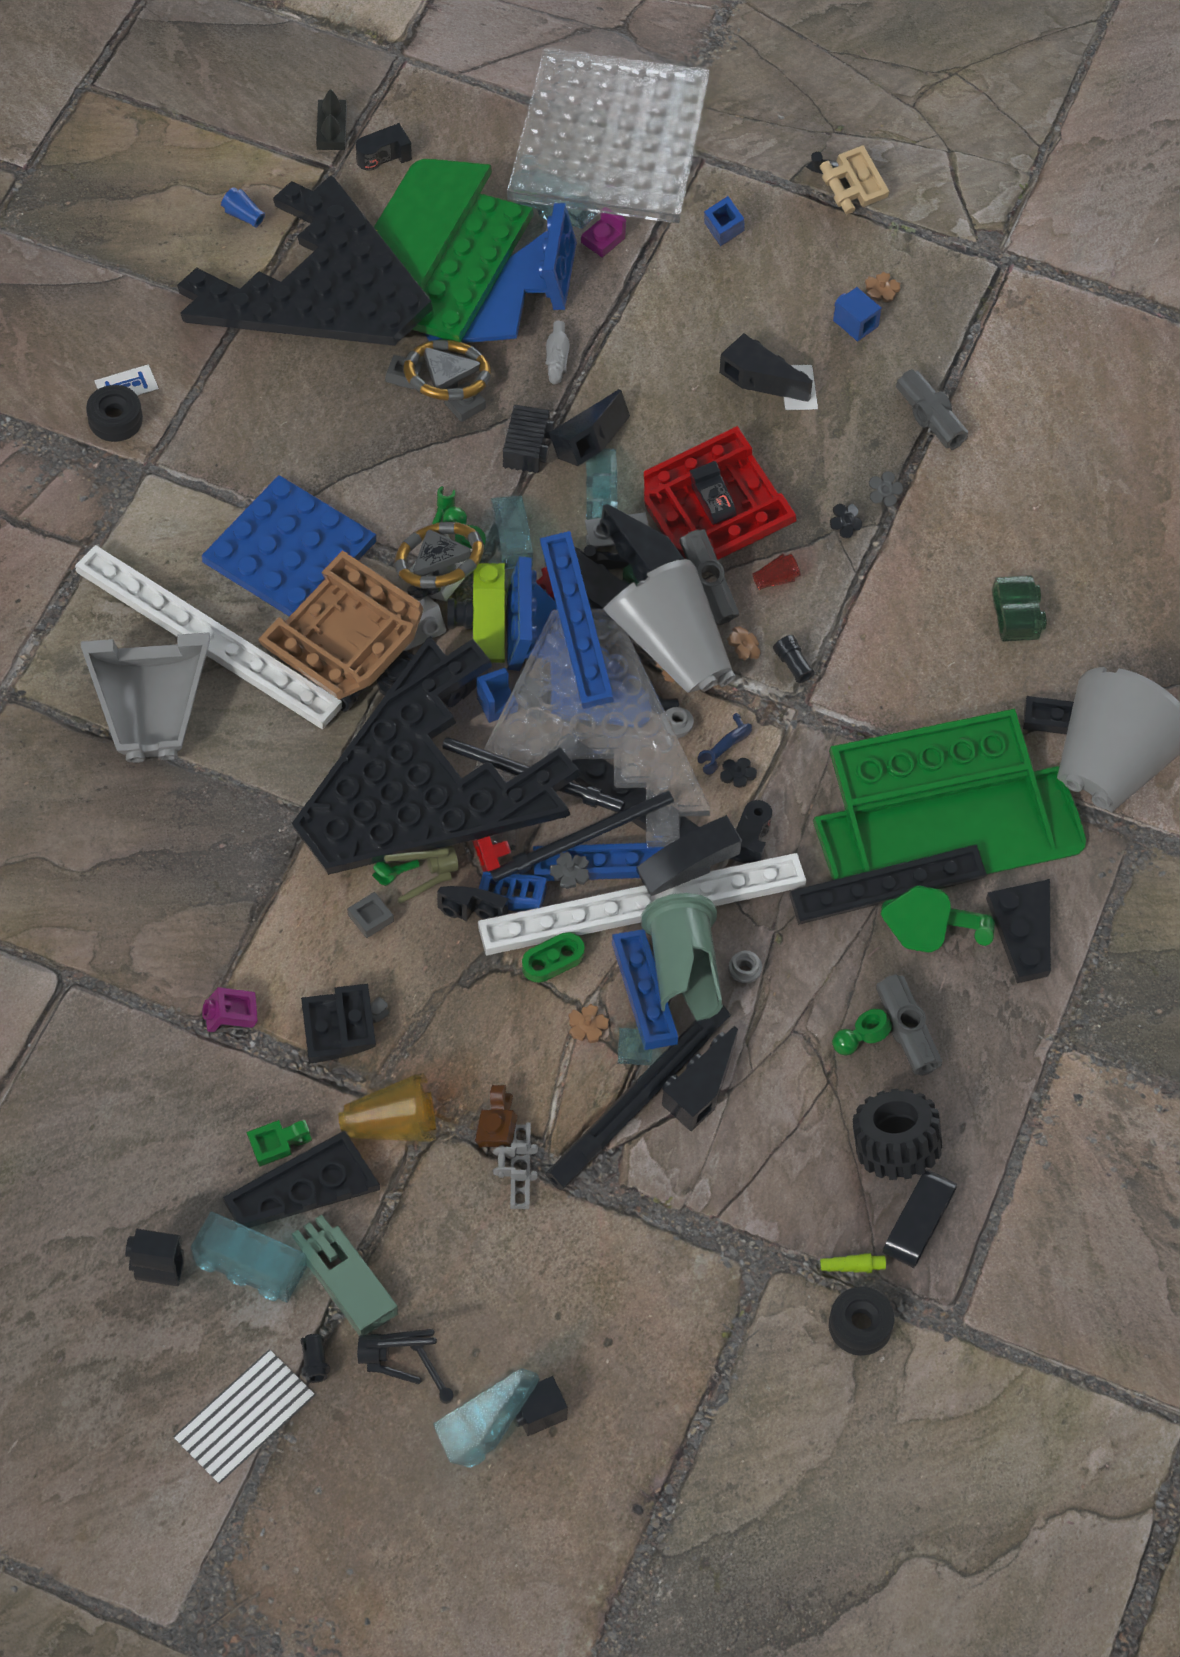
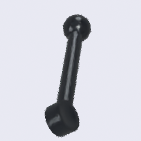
M424 1345L410 1346L413 1351H417L438 1387L440 1401L444 1404L450 1403L453 1400V1391L450 1388H446L423 1349Z

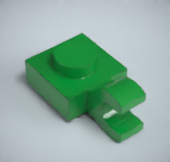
M277 1120L246 1132L259 1167L292 1155L290 1145L299 1146L312 1141L306 1120L298 1121L283 1129L280 1121Z

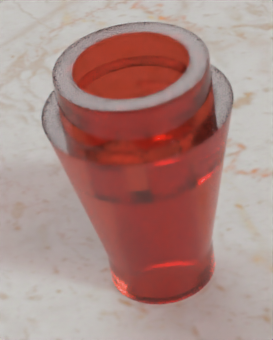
M782 553L760 570L752 573L757 588L761 590L767 587L795 582V578L801 576L794 556L791 553L788 555Z

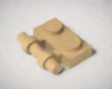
M864 145L839 154L837 158L838 167L833 168L829 161H825L819 166L823 173V181L827 186L831 187L835 194L834 200L837 206L842 207L846 215L855 211L856 208L852 200L858 198L861 206L865 207L885 199L889 195L890 191ZM846 177L851 187L845 189L840 179Z

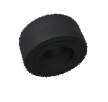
M107 385L93 392L87 401L86 413L89 427L100 439L119 442L131 438L139 431L143 421L141 403L137 394L130 388L122 385ZM112 409H119L123 412L119 417L115 418L106 415Z
M869 1287L850 1288L841 1293L832 1305L829 1316V1331L834 1342L842 1350L858 1356L870 1355L882 1349L889 1341L895 1321L894 1311L888 1299L879 1291ZM857 1313H863L869 1316L872 1324L866 1329H859L853 1325L851 1318Z

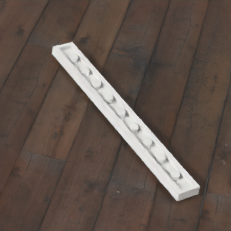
M97 545L75 565L78 574L175 636L178 634L209 632L208 657L322 730L342 709L341 700H338L327 691Z
M794 853L710 871L708 874L653 896H650L644 885L478 921V929L487 956L538 945L562 933H574L580 936L640 923L641 914L647 905L658 898L670 894H698L710 899L715 906L803 888L806 885V878L798 855Z

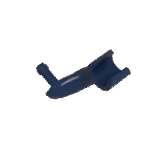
M735 713L733 715V720L738 728L726 734L711 750H703L699 753L698 763L702 764L705 761H711L703 767L705 774H713L718 767L716 759L734 744L746 739L752 733V725L749 723L744 724L740 714Z

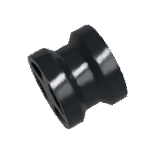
M448 598V629H455L457 626L473 629V598H466L464 601Z

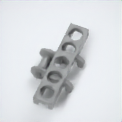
M531 1123L516 1125L511 1147L499 1146L493 1150V1154L498 1156V1167L493 1169V1174L499 1176V1178L504 1176L511 1177L510 1209H529L530 1181L538 1178L536 1171H532L530 1174V1154L538 1152V1145L532 1144L530 1148ZM524 1130L526 1132V1139H516V1132ZM505 1157H511V1167H505ZM524 1162L527 1165V1169L516 1170L514 1167L515 1163ZM515 1181H525V1186L518 1188L515 1186ZM518 1193L525 1195V1202L522 1204L515 1202V1195Z

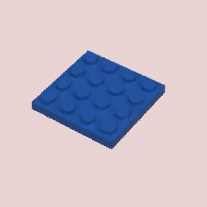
M278 475L202 554V562L290 617L325 580L322 571L342 550L359 561L375 544L376 534Z

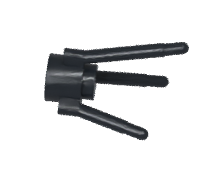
M433 1329L390 1334L360 1335L357 1349L358 1364H367V1372L382 1373L404 1381L420 1384L422 1382L420 1377L381 1365V1361H388L389 1347L436 1344L437 1339L435 1337H427L433 1336L435 1331Z

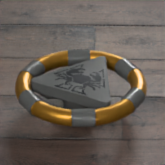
M432 340L423 343L410 351L404 361V374L410 385L419 393L438 400L456 401L475 396L486 388L491 378L490 365L485 356L476 348L453 340ZM444 351H453L461 353L463 355H466L468 358L449 354ZM423 355L425 356L434 387L428 385L415 372V366ZM480 370L473 384L464 388H458L459 380Z
M457 522L432 524L413 532L402 542L396 553L394 566L398 576L412 586L422 589L448 586L466 578L476 569L483 556L484 543L480 534L468 525ZM441 534H459L466 537L470 542L472 552L470 548ZM423 541L413 569L414 573H412L406 562L407 556L410 551ZM463 562V563L456 569V565H455V564H456V563Z

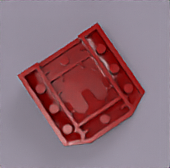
M738 426L644 471L645 507L661 533L669 537L685 559L686 557L679 539L689 532L705 529L716 558L719 560L796 522L795 512L783 494H778L752 454L751 445ZM716 461L720 469V475L734 502L737 516L712 525L693 491L690 470Z

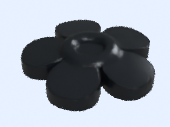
M840 503L833 507V513L837 517L830 519V527L833 530L840 529V536L842 538H850L853 535V531L861 529V519L858 517L854 518L858 514V508L854 504H849L845 507V505Z
M410 586L407 588L408 594L414 595L415 598H423L428 594L433 595L441 591V587L422 589Z
M740 758L736 763L731 759L724 761L722 764L724 771L720 773L722 782H733V785L738 788L745 787L747 780H754L757 776V770L751 767V762L747 758Z

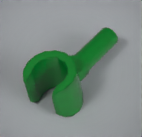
M439 487L437 491L438 508L432 524L440 523L445 511L455 506V490L452 491L450 496H443L444 487Z
M416 859L392 868L385 861L378 862L373 867L376 872L372 876L381 885L387 886L393 882L396 875L418 868L420 866L419 861Z

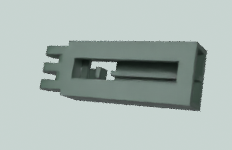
M320 1215L315 1218V1221L321 1231L317 1232L309 1222L303 1227L310 1238L306 1240L299 1230L293 1232L292 1237L301 1249L302 1259L359 1336L368 1335L397 1316L398 1306L338 1225L332 1228L326 1219ZM325 1253L330 1263L339 1258L341 1263L329 1270L319 1255Z

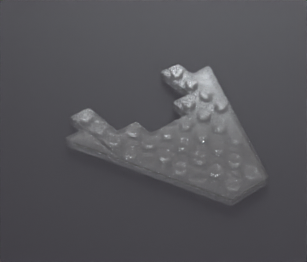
M591 609L614 702L583 709L558 610H552L484 750L529 767L559 747L564 750L571 760L614 759L615 788L646 787V800L668 790L671 792L674 803L646 815L647 847H666L680 838V816H710V805L629 635L604 609ZM477 762L474 770L483 765V763ZM495 768L506 783L516 777V775ZM517 829L490 836L492 844L508 840L510 849L517 850Z

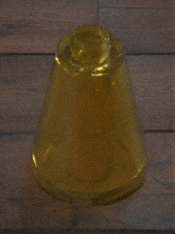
M424 1073L414 1074L344 1104L343 1112L338 1114L341 1131L345 1130L352 1139L412 1142L436 1140V1136L430 1133V1131L436 1130V1117L431 1092L424 1093L422 1084L428 1083Z

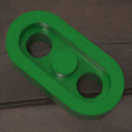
M562 933L527 950L522 958V972L524 976L532 982L540 983L576 967L584 958L585 946L583 940L574 933ZM564 951H571L573 955L564 956L562 953ZM536 965H541L544 967V969L535 970L533 967Z

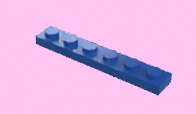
M567 531L540 538L582 707L587 709L614 702L571 532Z

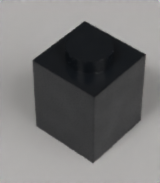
M553 1376L513 1392V1406L509 1407L515 1425L517 1427L523 1426L527 1436L567 1420L568 1406Z

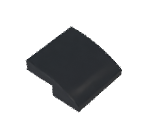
M368 983L334 987L335 994L301 998L309 1064L351 1056L376 1047Z

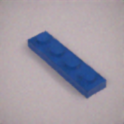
M664 842L578 845L562 853L569 852L572 861L576 855L580 857L586 856V859L589 861V865L586 868L589 880L640 878L636 867L663 849ZM533 846V851L543 846ZM560 854L533 865L534 876L545 877L547 881H555L554 877L550 875V866L557 865L556 860L560 857Z
M645 930L612 934V946L644 1050L677 1045L678 1033L668 1002L665 1005V1011L661 1010L656 966Z

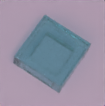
M619 1028L617 1064L651 1065L652 1049L644 1050L639 1030Z

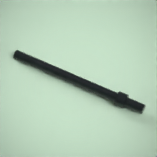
M446 737L443 741L442 748L483 764L490 761L494 768L516 776L529 768L527 765L450 737ZM570 782L558 790L582 799L583 804L594 808L601 806L619 813L625 807V801L603 794L602 789L591 785L587 788Z
M668 790L530 853H519L512 857V861L501 865L500 868L489 871L494 882H497L517 872L520 875L532 870L531 866L674 803L673 796Z

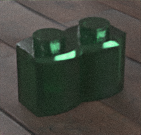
M1032 575L996 577L992 587V597L1002 642L1039 640L1042 630L1046 629L1047 625L1046 613L1041 611L1039 606L1041 602L1040 585H1035Z

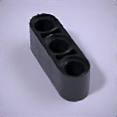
M926 1168L925 1173L921 1175L891 1231L882 1253L915 1268L952 1199L957 1183Z

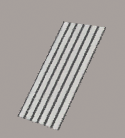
M269 1349L178 1431L173 1438L220 1484L305 1406L315 1394Z

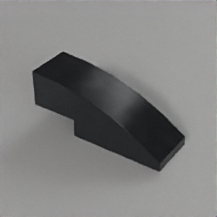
M725 815L670 843L636 867V871L650 896H653L708 874L712 865L739 855L742 840L728 816Z

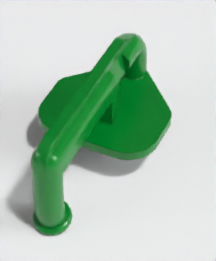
M915 886L896 899L886 900L881 907L883 920L902 946L907 949L922 952L938 950L944 942L947 925L975 929L974 938L982 946L991 944L994 939V919L992 916L951 908L948 895L939 889Z

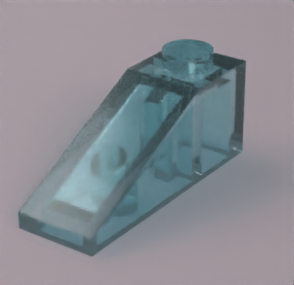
M521 1368L433 1423L450 1463L473 1467L486 1459L485 1454L497 1447L539 1382L540 1378L537 1373Z

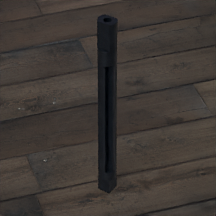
M723 1004L721 1010L711 1018L695 1020L678 1037V1044L669 1046L545 1173L557 1189L563 1190L653 1098L668 1079L675 1075L718 1031V1028L731 1016Z

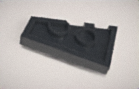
M1050 879L988 892L986 900L1016 982L1022 983L1049 977L1051 971Z

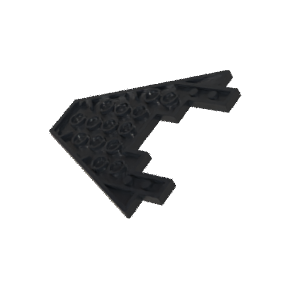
M331 175L314 191L291 181L273 197L275 207L310 223L297 237L299 245L314 251L281 282L259 271L239 289L196 267L177 285L179 294L193 300L180 312L185 323L392 346L401 341L433 310L429 297L337 180Z
M431 636L425 640L292 822L295 831L328 875L384 862L386 855L429 851L566 818L570 815L569 808L556 792L581 775L577 766L561 747L506 783L490 761H487L461 778L431 740L456 724L454 716L441 700L492 667L490 659L474 639L468 641L447 656Z

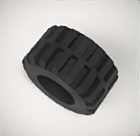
M891 1089V1092H878L876 1097L869 1096L865 1099V1104H860L857 1107V1114L853 1115L856 1153L860 1164H864L865 1170L869 1173L875 1171V1175L880 1178L888 1176L889 1180H897L898 1177H904L905 1180L912 1178L914 1174L919 1176L924 1174L925 1168H932L936 1164L935 1159H940L943 1144L939 1112L931 1099L926 1100V1095L920 1092L913 1094V1090L905 1089V1091Z

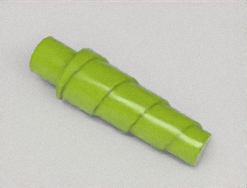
M871 1253L847 1255L845 1257L820 1259L821 1271L872 1273V1270L886 1269L885 1255L871 1256Z

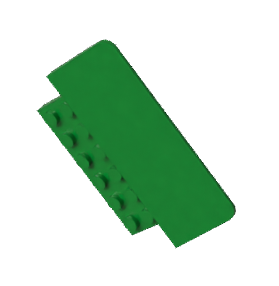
M421 159L410 166L374 226V229L377 230L381 238L431 300L433 310L412 330L442 339L461 342L534 216L532 207L480 193L492 174L490 164L438 159Z
M1015 709L831 746L829 749L845 811L816 816L813 819V824L832 880L976 844L986 874L1076 856L1085 848L1086 837L1071 792L1062 781L1057 779L1060 766L1033 771Z

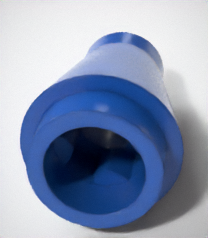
M231 188L221 201V206L225 209V213L247 222L255 228L262 223L265 217V213L256 206L242 189Z

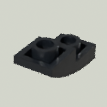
M443 886L437 891V907L451 918L458 917L467 921L474 911L480 918L485 920L508 915V898L472 887Z

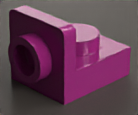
M604 205L601 208L600 220L581 235V243L603 258L625 239L626 219L620 212Z
M217 987L212 995L205 1000L202 1008V1016L206 1019L207 1031L215 1032L221 1024L253 1028L258 1022L255 992Z

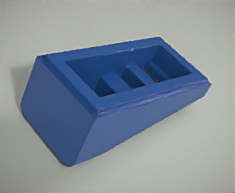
M483 872L479 889L488 891L490 883L496 884L494 893L500 895L503 886L509 887L507 895L503 896L508 898V910L522 912L543 906L547 891V878L513 874L494 882L490 872ZM515 889L521 890L519 897L513 896ZM528 891L533 892L532 898L526 897Z

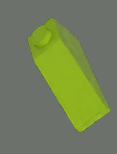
M479 563L473 571V639L487 655L491 663H505V563Z

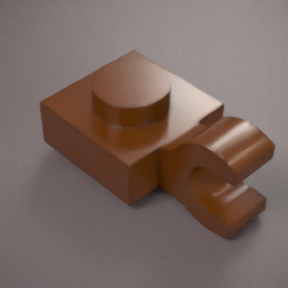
M492 1085L491 1110H481L475 1142L479 1147H511V1143H513L518 1116L513 1110H510L513 1095L505 1093L506 1085Z

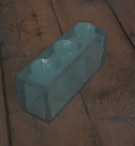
M212 1211L209 1213L191 1245L193 1260L201 1269L208 1272H214V1270L221 1272L232 1283L242 1287L247 1284L256 1288L263 1297L272 1301L280 1299L288 1303L307 1268L305 1253Z

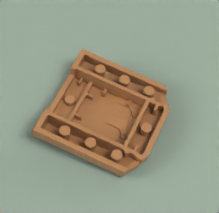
M343 550L322 571L325 580L286 621L279 617L258 639L264 648L338 700L375 682L414 640L424 610L418 600Z

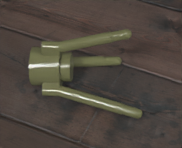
M452 845L431 851L398 853L384 857L385 861L393 862L427 859L430 873L438 874L433 879L399 897L398 903L412 899L441 882L452 880L450 872L458 871L457 855Z

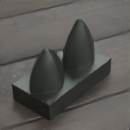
M331 89L327 92L324 100L318 99L317 150H345L346 100H339Z

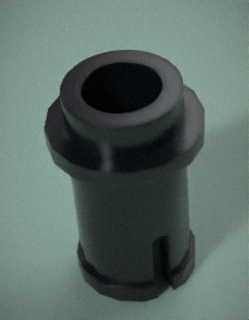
M320 1334L306 1335L305 1338L302 1337L300 1340L304 1359V1367L301 1370L302 1375L310 1383L325 1381L328 1378L327 1374L330 1372V1366L325 1360L324 1337Z

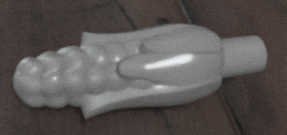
M555 321L553 323V333L549 335L546 342L545 364L548 365L549 381L554 385L562 381L563 373H567L566 366L570 343L565 334V323L563 321Z

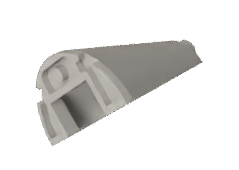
M687 559L676 560L647 573L648 578L646 580L640 581L637 586L633 582L603 608L687 693L698 690L705 692L717 685L724 687L736 678L697 568L692 561Z
M209 632L178 634V644L134 648L118 649L113 639L81 641V649L116 750L126 755L127 762H143L146 760L145 757H158L160 760H174L178 758V751L182 749L210 644Z
M1098 667L1085 672L1078 681L1057 779L1062 781L1072 791H1087L1091 794V800L1094 805L1112 813L1180 755V702L1163 687L1135 672L1121 668L1116 673L1106 672L1107 669L1105 667Z

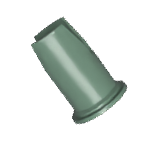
M692 893L670 894L658 898L647 905L641 914V926L652 937L661 1010L665 1011V1005L669 999L682 993L696 1021L711 1018L723 1007L711 927L717 918V909L710 899L702 895Z

